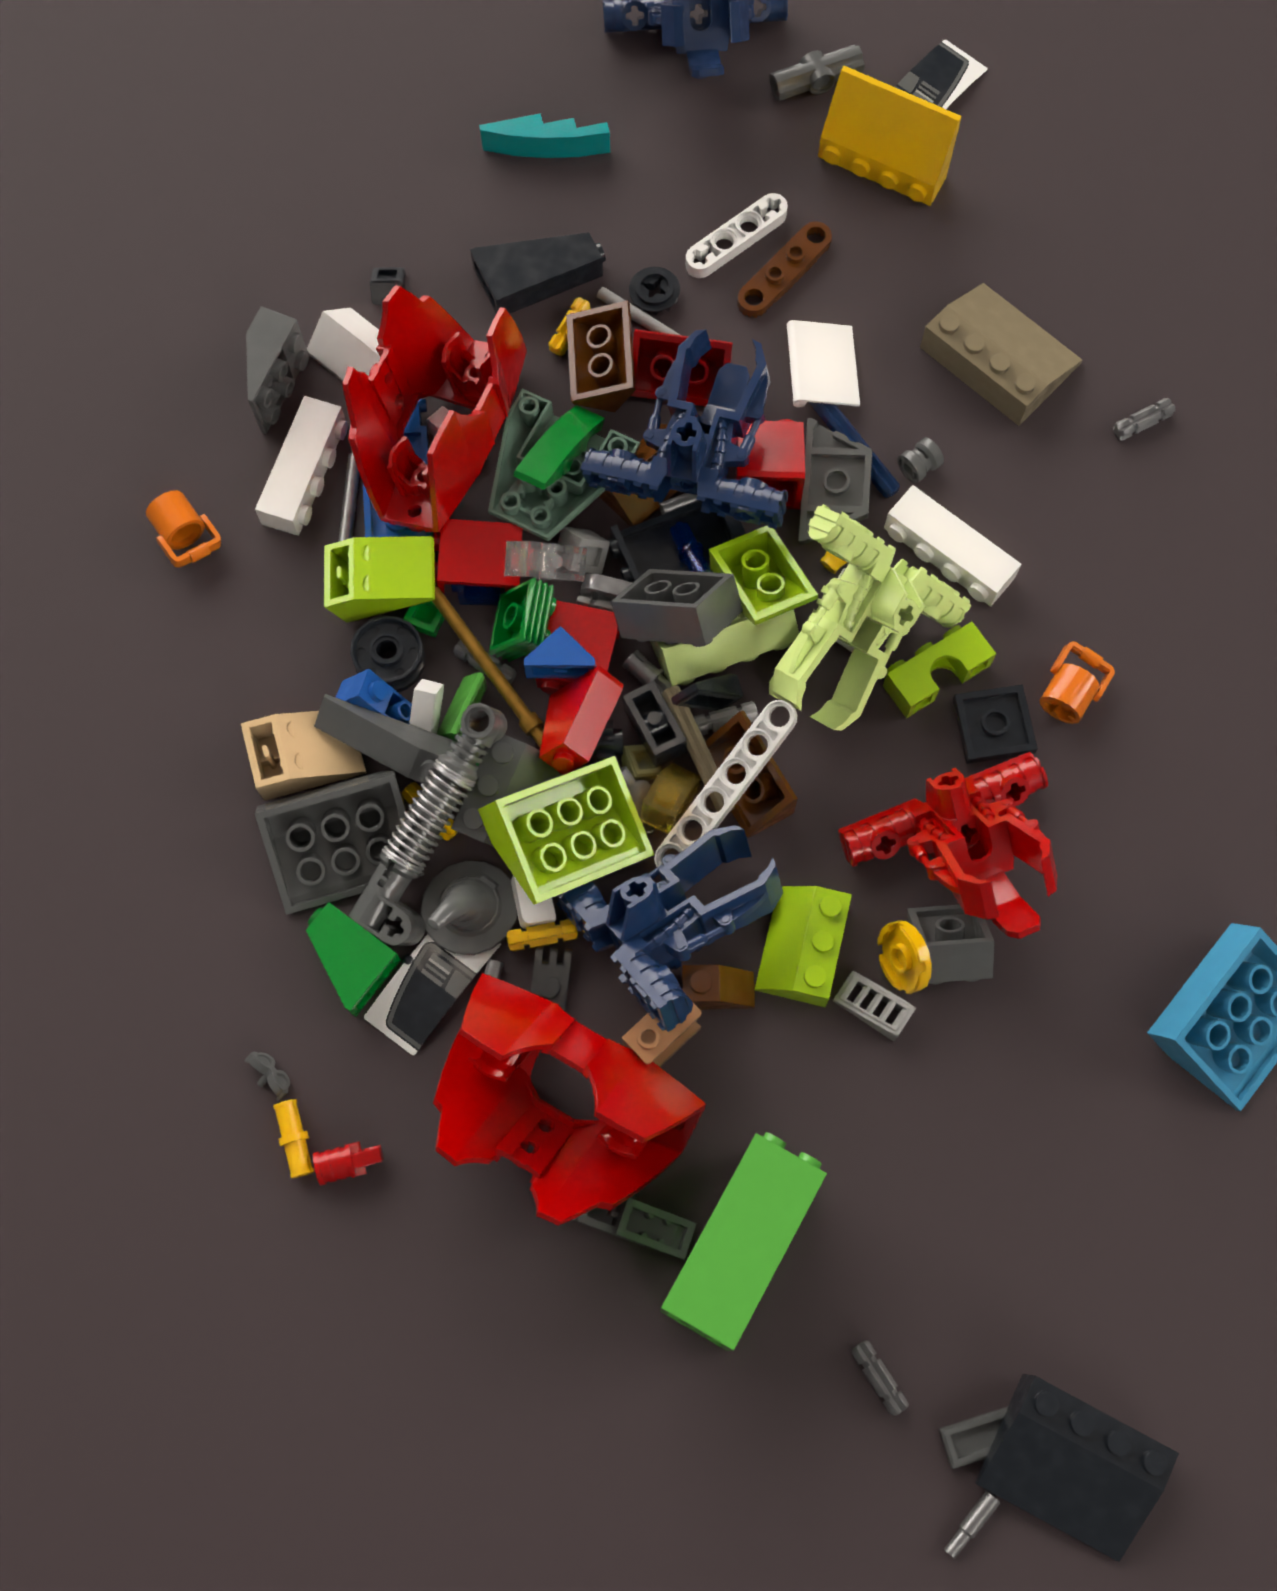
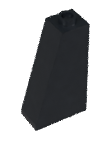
M589 232L470 249L473 269L496 314L500 307L506 308L508 313L511 314L602 277L603 262L606 261L601 244H595Z

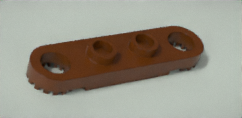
M818 221L809 222L804 225L740 289L737 301L739 311L750 318L751 316L757 318L759 315L761 317L763 313H766L828 251L832 239L830 228ZM815 232L816 235L819 233V236H822L824 240L820 243H813L807 237L811 233L814 235ZM755 294L754 296L758 295L759 298L761 297L762 302L758 305H750L745 299L749 295L753 296Z

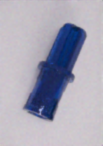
M681 521L677 522L675 526L670 528V534L679 550V560L686 564L689 571L713 573L703 554L704 547L696 541L689 525Z

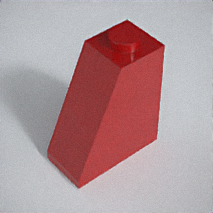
M598 665L551 694L539 758L562 775L570 773L588 763L620 697L624 684Z

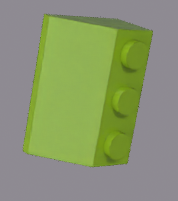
M783 886V895L772 912L754 990L825 1007L831 993L852 894L819 886Z

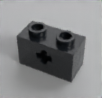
M654 681L623 696L624 711L655 767H659L687 753V740Z

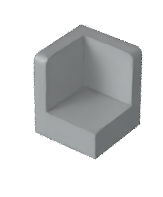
M564 527L560 532L555 559L572 571L602 574L610 542L588 529Z

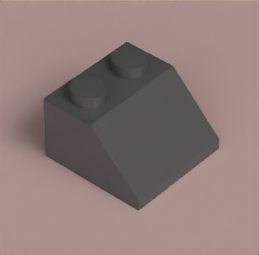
M960 904L907 908L908 922L916 927L924 938L929 950L932 963L929 984L936 985L943 982L963 980L975 982L980 979L993 978L994 939L985 919L965 914Z

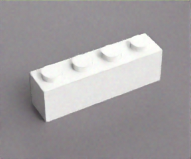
M307 396L303 397L255 508L262 525L298 536L303 525H308L312 516L311 506L313 501L323 491L324 475L327 468H332L336 459L335 449L339 440H343L347 434L348 422L345 419L341 406Z
M914 485L888 512L884 529L887 530L891 538L908 545L914 550L918 558L925 562H931L941 570V573L948 580L958 582L968 590L975 600L985 602L990 607L1015 579L1021 567L1020 562Z

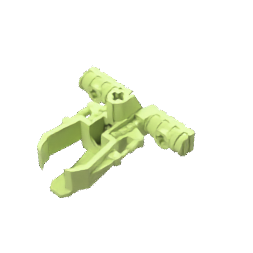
M823 504L816 508L814 517L810 519L808 534L813 540L819 542L823 549L849 564L840 579L833 578L826 586L823 585L820 591L823 593V596L816 601L819 605L817 610L813 609L808 621L803 624L801 632L775 667L774 675L769 682V694L791 704L802 712V697L806 689L805 682L830 647L839 639L854 649L832 699L828 700L820 711L810 717L833 730L842 731L861 716L876 681L884 678L887 674L885 665L892 651L897 649L902 636L908 634L920 614L933 619L945 628H952L964 619V615L970 609L971 604H969L970 600L965 596L963 598L959 597L960 593L945 582L938 580V577L935 575H927V570L923 567H920L919 570L914 566L909 568L907 566L908 562L904 559H901L894 568L890 567L896 548L890 544L888 547L884 545L885 541L880 537L874 538L873 532L856 520L849 518L846 513H836ZM888 637L885 643L886 649L882 652L879 648Z

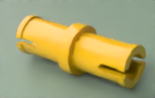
M297 1099L273 1105L282 1136L278 1140L280 1147L284 1146L291 1179L314 1173L306 1143L309 1135L308 1131H303Z

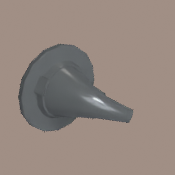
M464 861L448 866L432 879L423 894L421 916L425 923L426 933L437 946L453 954L476 955L493 949L507 938V932L512 930L517 921V909L511 880L501 869L486 862Z

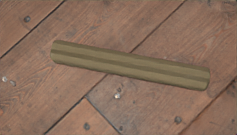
M675 685L664 690L662 696L687 740V749L704 785H706L718 768L689 707L673 705L671 698L681 692L679 686ZM718 792L710 793L709 796L718 812L724 805L723 796Z

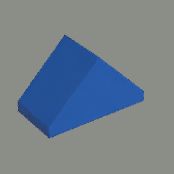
M561 626L524 658L526 678H579L596 667L595 658Z

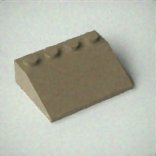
M984 283L948 304L925 326L920 345L922 350L1018 426L1082 363L1080 357Z

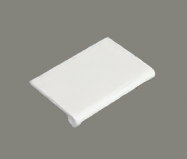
M797 320L789 321L787 323L793 405L795 407H803L807 402L859 407L860 398L852 326Z

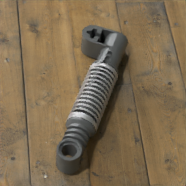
M474 703L465 709L461 717V728L459 729L462 735L456 734L455 739L458 742L452 741L450 744L453 750L447 749L446 753L439 754L437 759H435L436 762L433 763L435 769L429 770L431 776L425 777L427 783L421 784L423 790L417 791L419 797L412 798L415 804L408 805L410 811L404 812L406 818L400 819L402 825H396L397 831L392 832L393 838L388 839L389 845L384 846L380 853V864L349 914V917L357 924L387 944L413 946L419 943L424 936L425 923L423 918L416 911L401 902L400 899L412 879L419 878L422 870L426 867L423 861L430 860L427 854L434 853L431 847L438 846L436 839H443L440 832H447L444 825L450 826L451 823L448 819L455 818L452 812H459L456 805H463V802L460 800L461 797L467 798V795L459 790L460 787L467 791H472L470 787H474L473 784H476L475 781L478 779L477 770L479 767L476 763L481 764L483 762V758L480 756H486L488 751L485 748H491L493 743L501 740L505 735L507 720L500 710L482 703ZM488 715L489 725L481 732L479 728L480 721ZM388 919L392 921H401L400 926L385 924L387 923Z

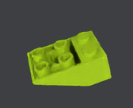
M432 536L353 537L324 546V607L346 623L435 600L434 538Z

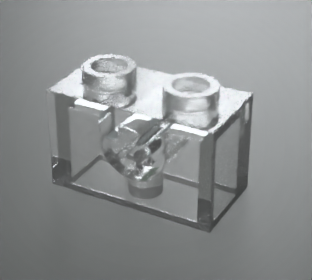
M507 541L504 576L536 577V579L563 582H585L587 547L534 541Z

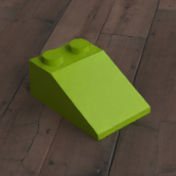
M768 525L709 549L711 573L734 574L743 609L742 614L754 625L818 599L817 592L776 531L773 528H769Z

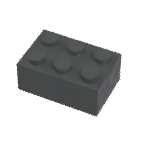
M649 569L611 601L621 638L636 639L638 642L660 641L665 644H692L695 647L710 644L714 637L724 628L728 627L743 612L734 574Z

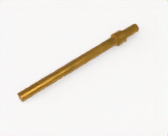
M435 587V600H432V602L520 720L519 726L527 736L531 735L538 746L541 747L544 731L542 726L544 723L536 712L531 713L440 588Z

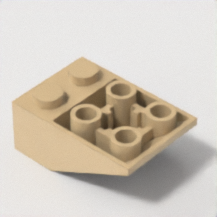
M319 711L274 714L241 723L255 787L264 801L366 774L362 753L314 727Z

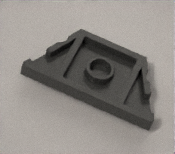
M807 418L805 483L801 500L799 545H806L815 541L808 534V524L810 519L814 517V512L818 506L824 504L831 511L839 514L844 512L849 518L857 522L869 516L872 449L859 442L850 441L846 435L836 430L832 432L826 429L813 418Z

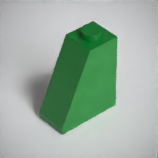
M328 902L324 908H318L311 915L306 932L344 1007L350 1014L357 1017L400 963L401 959L395 951Z

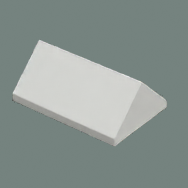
M352 308L326 310L320 316L307 351L309 356L342 382L347 366L353 367L357 371L365 372L369 376L371 367L376 363L378 364L381 358L376 350L379 329Z

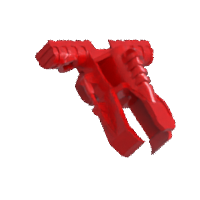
M1028 752L966 778L956 767L951 769V772L937 776L934 780L928 778L926 779L925 803L913 798L905 803L838 829L845 859L854 867L859 862H867L874 859V856L878 859H889L899 851V848L908 845L910 855L925 866L928 878L930 880H938L942 885L951 890L965 914L986 920L991 919L1006 936L1021 939L1040 931V916L1019 895L1005 872L1014 869V856L1043 874L1048 897L1057 891L1058 875L1051 841L1040 831L1037 820H1028L1025 818L1024 813L1015 807L1022 804L1030 794L1035 793L1038 789L1048 787V778L1044 767H1041L1037 757ZM928 853L933 857V860L929 861Z

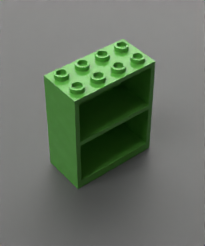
M768 1132L763 1137L757 1133L755 1134L660 1310L661 1313L726 1351H733L827 1175L826 1172L820 1170L822 1165L820 1161L803 1152L799 1156L790 1153L784 1149L787 1144L783 1140Z

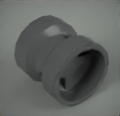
M925 437L915 444V449L912 451L906 450L897 457V463L903 475L910 482L916 484L926 477L929 470L934 471L944 464V456L938 445L930 438Z

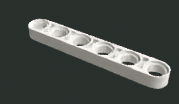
M775 700L763 709L657 848L654 858L656 867L662 864L663 855L668 849L674 848L680 853L697 841H691L685 836L684 829L689 821L696 820L701 824L702 834L700 837L711 829L718 828L795 727L798 715L796 709L791 704L783 700ZM777 707H785L790 714L788 723L782 727L774 726L771 721V713ZM762 735L766 738L768 747L762 755L755 756L750 752L749 742L754 736ZM733 764H741L746 771L744 780L739 784L731 783L727 776L728 769ZM718 792L723 796L724 805L720 811L713 813L707 808L706 799L710 793Z

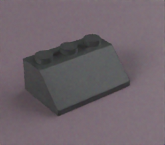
M507 735L493 743L491 748H486L488 753L486 756L483 755V762L478 766L476 784H473L474 787H470L472 791H467V798H464L463 805H461L451 829L491 847L494 846L489 839L478 809L495 800L554 779L560 775L557 770L539 758L540 750Z

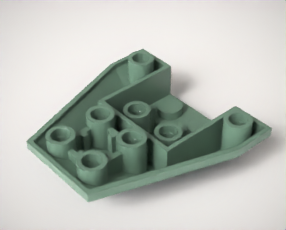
M522 388L509 411L508 417H506L488 512L499 519L512 523L533 535L549 541L606 491L604 487L600 486L597 488L589 487L580 470L582 462H585V454L590 450L589 448L592 447L598 451L623 449L636 455L641 442L612 429L606 438L595 434L589 439L586 451L573 459L570 471L542 490L514 477L513 474L530 449L559 417L553 415L551 401Z

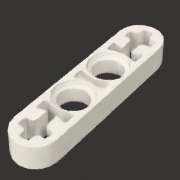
M767 194L693 245L686 253L685 265L688 274L695 278L709 276L780 226L787 216L788 205L786 199L780 194ZM745 222H752L758 228L753 232H745L740 226ZM721 239H728L733 243V246L729 249H720L717 247L716 242ZM697 258L699 261H702L706 258L705 264L701 262L694 263V259Z

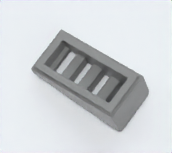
M855 971L851 972L833 999V1002L893 1042L916 1010V1007ZM858 984L862 987V990L854 1002H851L847 998L855 985ZM870 992L875 997L865 1010L860 1005ZM882 1000L887 1005L881 1015L877 1017L872 1013ZM894 1008L900 1013L891 1025L885 1021Z

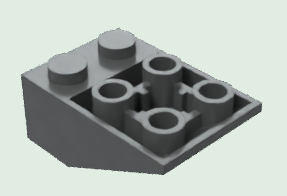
M261 306L246 332L248 401L259 428L263 434H267L271 424L274 425L278 421L285 398H289L292 395L299 372L304 371L307 367L309 353L297 319Z

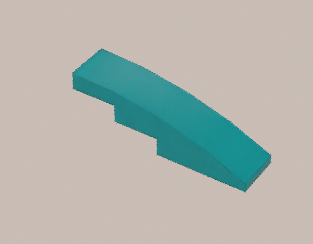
M541 113L479 125L483 151L536 158L582 157L611 153L610 131L607 122L576 128L574 118L543 123Z

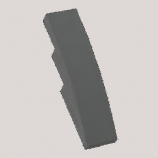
M632 1198L627 1199L611 1211L594 1208L572 1219V1221L682 1260L686 1258L697 1224Z

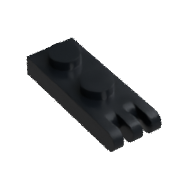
M544 946L536 947L531 993L559 1004L566 1012L573 949L565 948L563 954L564 961L557 962L558 947H551L549 961L543 960L545 955Z

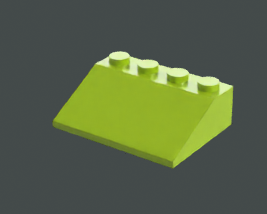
M615 756L500 798L478 809L492 845L534 905L655 855Z

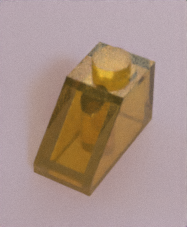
M673 762L670 763L658 774L643 800L641 821L669 834L685 813L702 782L700 775Z

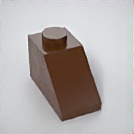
M682 965V990L700 1010L755 1009L753 971L723 965Z

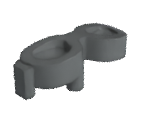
M263 1052L250 1053L244 1061L264 1074L257 1082L258 1086L263 1087L268 1081L270 1088L278 1096L276 1100L278 1102L281 1101L289 1091L290 1079L288 1075L274 1067L276 1062L269 1054Z

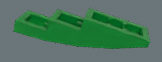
M575 405L562 415L536 442L517 466L513 476L542 490L546 489L570 471L573 459L586 451L589 439L602 430L605 417Z

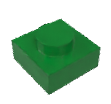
M428 601L410 606L403 620L410 622L417 631L435 638L445 618L434 603Z

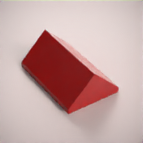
M634 330L633 359L636 390L631 396L657 400L655 391L663 385L665 377L676 359L678 346L689 336ZM709 339L712 349L705 353L697 365L691 369L686 402L699 406L707 405L718 370L726 363H731L733 342Z

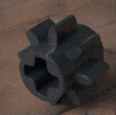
M608 720L592 754L597 755V762L614 755H623V730L613 729V720Z

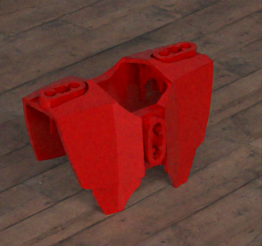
M395 285L382 301V318L377 336L378 346L376 347L381 358L378 364L376 363L371 367L369 376L365 372L357 371L353 367L347 366L342 383L351 423L348 440L366 492L381 521L395 526H405L414 532H439L481 473L483 465L495 444L496 436L505 418L508 417L527 353L522 334L506 308H499L486 335L487 342L474 340L430 296L423 295L417 298L401 286ZM431 396L473 409L472 414L468 415L459 414L453 410L448 411L427 452L428 464H425L415 454L408 437L404 436V429L419 399Z
M482 973L471 994L462 1025L450 1049L433 1100V1104L441 1113L435 1151L454 1167L466 1163L490 1164L493 1160L498 1162L503 1156L519 1168L527 1170L533 1175L530 1183H532L530 1191L536 1203V1217L547 1220L557 1226L575 1219L594 1208L611 1211L656 1179L683 1153L704 1112L706 1103L654 1062L646 1065L631 1048L614 1042L610 1038L606 1039L575 1021L576 1019L566 1013L559 1004ZM541 1050V1053L549 1054L582 1073L586 1079L589 1077L594 1094V1117L600 1120L574 1119L539 1098L531 1082V1074ZM529 1145L534 1147L532 1153L527 1152Z

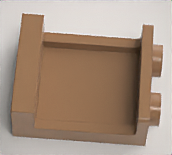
M693 1003V1009L687 1015L686 1020L681 1024H677L669 1032L666 1030L662 1031L657 1025L659 1021L656 1018L652 1019L647 1013L621 1037L622 1045L631 1048L646 1065L654 1062L661 1067L701 1029V1026L696 1021L701 1017L702 1012Z

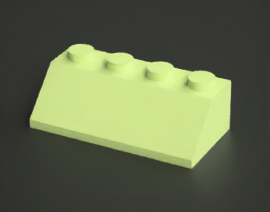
M794 609L757 625H754L740 613L728 627L724 628L706 646L695 647L692 644L683 643L665 644L660 641H650L661 669L664 670V675L671 685L675 686L689 684L695 678L708 673L722 672L727 666L741 661L749 662L755 660L760 654L768 651L785 649L794 642L799 635Z

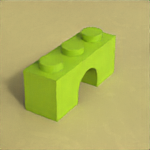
M972 621L963 627L960 625L952 627L943 635L944 639L934 645L932 642L926 643L915 652V657L907 662L901 659L887 669L883 687L906 719L935 701L940 688L931 677L933 670L939 668L948 669L955 673L963 684L991 666L996 652Z

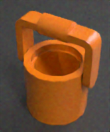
M181 491L165 492L156 497L147 507L146 517L160 535L156 537V540L175 567L180 568L189 563H194L221 547V536L205 514L200 516L197 514ZM205 528L213 538L178 557L172 551L183 549L193 544L201 537Z
M1075 641L1069 642L1063 647L1050 669V672L1055 675L1039 700L1040 706L1049 715L1060 721L1070 724L1079 723L1091 701L1097 702L1103 695L1115 674L1114 667L1087 646L1083 647ZM1070 651L1094 669H1098L1105 674L1100 684L1094 675L1082 667L1074 664H1063Z

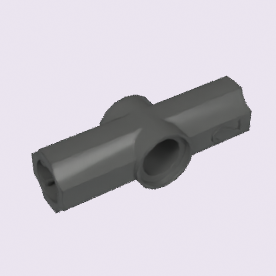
M855 44L825 55L818 50L811 51L802 57L799 64L769 74L771 92L775 100L779 101L807 91L815 95L823 94L838 81L843 66H847L860 73L864 72L863 52L859 45L856 46Z

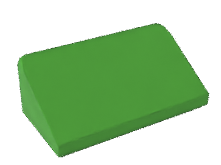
M477 672L462 679L437 735L458 742L455 736L456 734L462 735L459 729L461 728L463 712L468 706L480 703L487 689L483 673Z

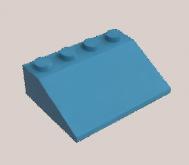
M1231 923L1147 1034L1172 1060L1237 1111H1241L1277 1063V945L1261 927Z

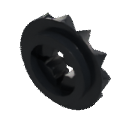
M648 267L640 270L633 276L629 285V295L633 305H637L644 312L646 310L652 311L657 315L659 311L666 310L669 312L671 306L674 303H678L680 284L677 277L671 271L662 267ZM660 284V294H655L654 297L649 298V290H654Z

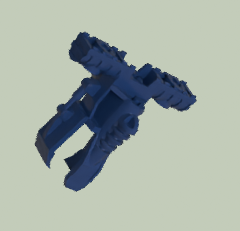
M602 0L604 33L662 29V46H673L677 54H687L691 77L703 79L708 76L724 75V66L720 62L718 51L728 50L730 37L731 43L750 40L749 23L787 21L788 0H758L760 3H763V8L758 9L757 15L754 14V0ZM695 4H698L704 10V13L699 14L698 20H695L690 15V11L695 10ZM631 6H636L637 10L642 12V16L637 17V23H632L631 19L626 17V13L631 12Z
M695 330L678 346L676 359L671 365L663 385L655 391L657 400L654 412L649 418L648 427L643 433V438L648 447L658 451L657 456H654L651 462H647L645 459L638 458L633 453L623 449L598 451L591 447L589 452H586L585 462H582L580 468L589 487L597 488L600 486L604 487L606 491L628 496L635 494L638 495V498L645 500L647 497L653 498L654 502L659 503L664 501L670 489L697 495L696 500L702 501L701 512L703 513L715 512L720 517L728 515L738 521L756 525L761 523L768 524V527L773 529L781 527L783 515H785L787 509V490H776V488L769 487L766 483L754 478L726 479L730 467H745L749 464V455L755 444L756 432L759 425L765 421L764 406L771 382L761 343L752 339L757 367L751 379L746 366L726 363L718 370L708 403L702 416H699L695 404L686 402L691 369L697 365L700 358L711 350L712 347L707 330ZM662 404L668 406L671 420L666 429H659ZM751 423H752V427H751V429H750V431H749V434H746L747 431H748V429H749V427H750V425H751ZM738 437L743 438L740 447L736 445Z
M733 825L711 829L679 854L665 855L662 858V864L650 873L633 877L612 889L610 904L605 902L601 892L591 881L557 895L558 903L556 905L560 910L564 911L565 916L578 931L585 933L583 937L587 942L591 941L594 944L592 948L596 952L613 946L617 949L610 958L615 964L619 962L621 965L619 969L623 974L618 979L623 984H628V991L636 996L638 1003L652 1019L656 1018L659 1021L657 1023L662 1031L666 1030L669 1032L677 1024L683 1023L693 1009L692 1000L681 989L671 970L680 968L682 966L681 961H688L692 957L691 953L694 951L697 953L705 945L709 946L715 940L725 935H730L735 930L747 926L753 921L773 912L783 895V889L775 861L772 857L768 868L759 875L758 880L705 906L695 895L688 899L686 898L685 892L720 864L729 863L738 858L752 857L745 830ZM660 874L662 881L656 884L653 879Z

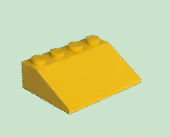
M843 66L821 134L818 157L824 159L829 164L847 169L859 177H865L879 183L886 189H892L904 194L913 201L931 206L947 177L962 116L847 66Z

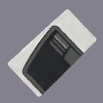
M943 40L913 67L895 88L947 109L988 68L949 41Z
M427 934L410 955L413 957V962L409 965L404 963L364 1015V1019L411 1055H415L459 995L501 946V943L491 950L476 955L453 954L437 946Z

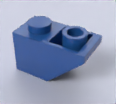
M370 669L342 681L335 698L409 724L412 703Z

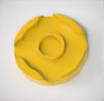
M898 920L888 923L881 928L877 944L878 946L882 945L883 954L879 955V962L891 985L899 991L905 990L906 994H912L927 987L931 979L932 963L928 947L916 927L907 921Z

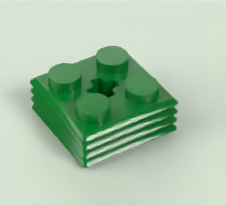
M536 577L500 594L489 649L490 655L495 654L496 658L501 656L502 660L507 658V661L510 662L522 656H527L551 635L547 627L549 616L553 614L556 607V598L553 597V584L548 586L547 582L542 583V580L537 581Z

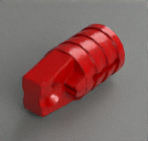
M360 1141L346 1144L344 1147H336L333 1150L328 1149L321 1153L320 1151L313 1153L315 1174L320 1186L326 1185L327 1182L331 1183L339 1179H347V1177L354 1178L367 1174L365 1166L380 1163L384 1160L381 1145L361 1149Z

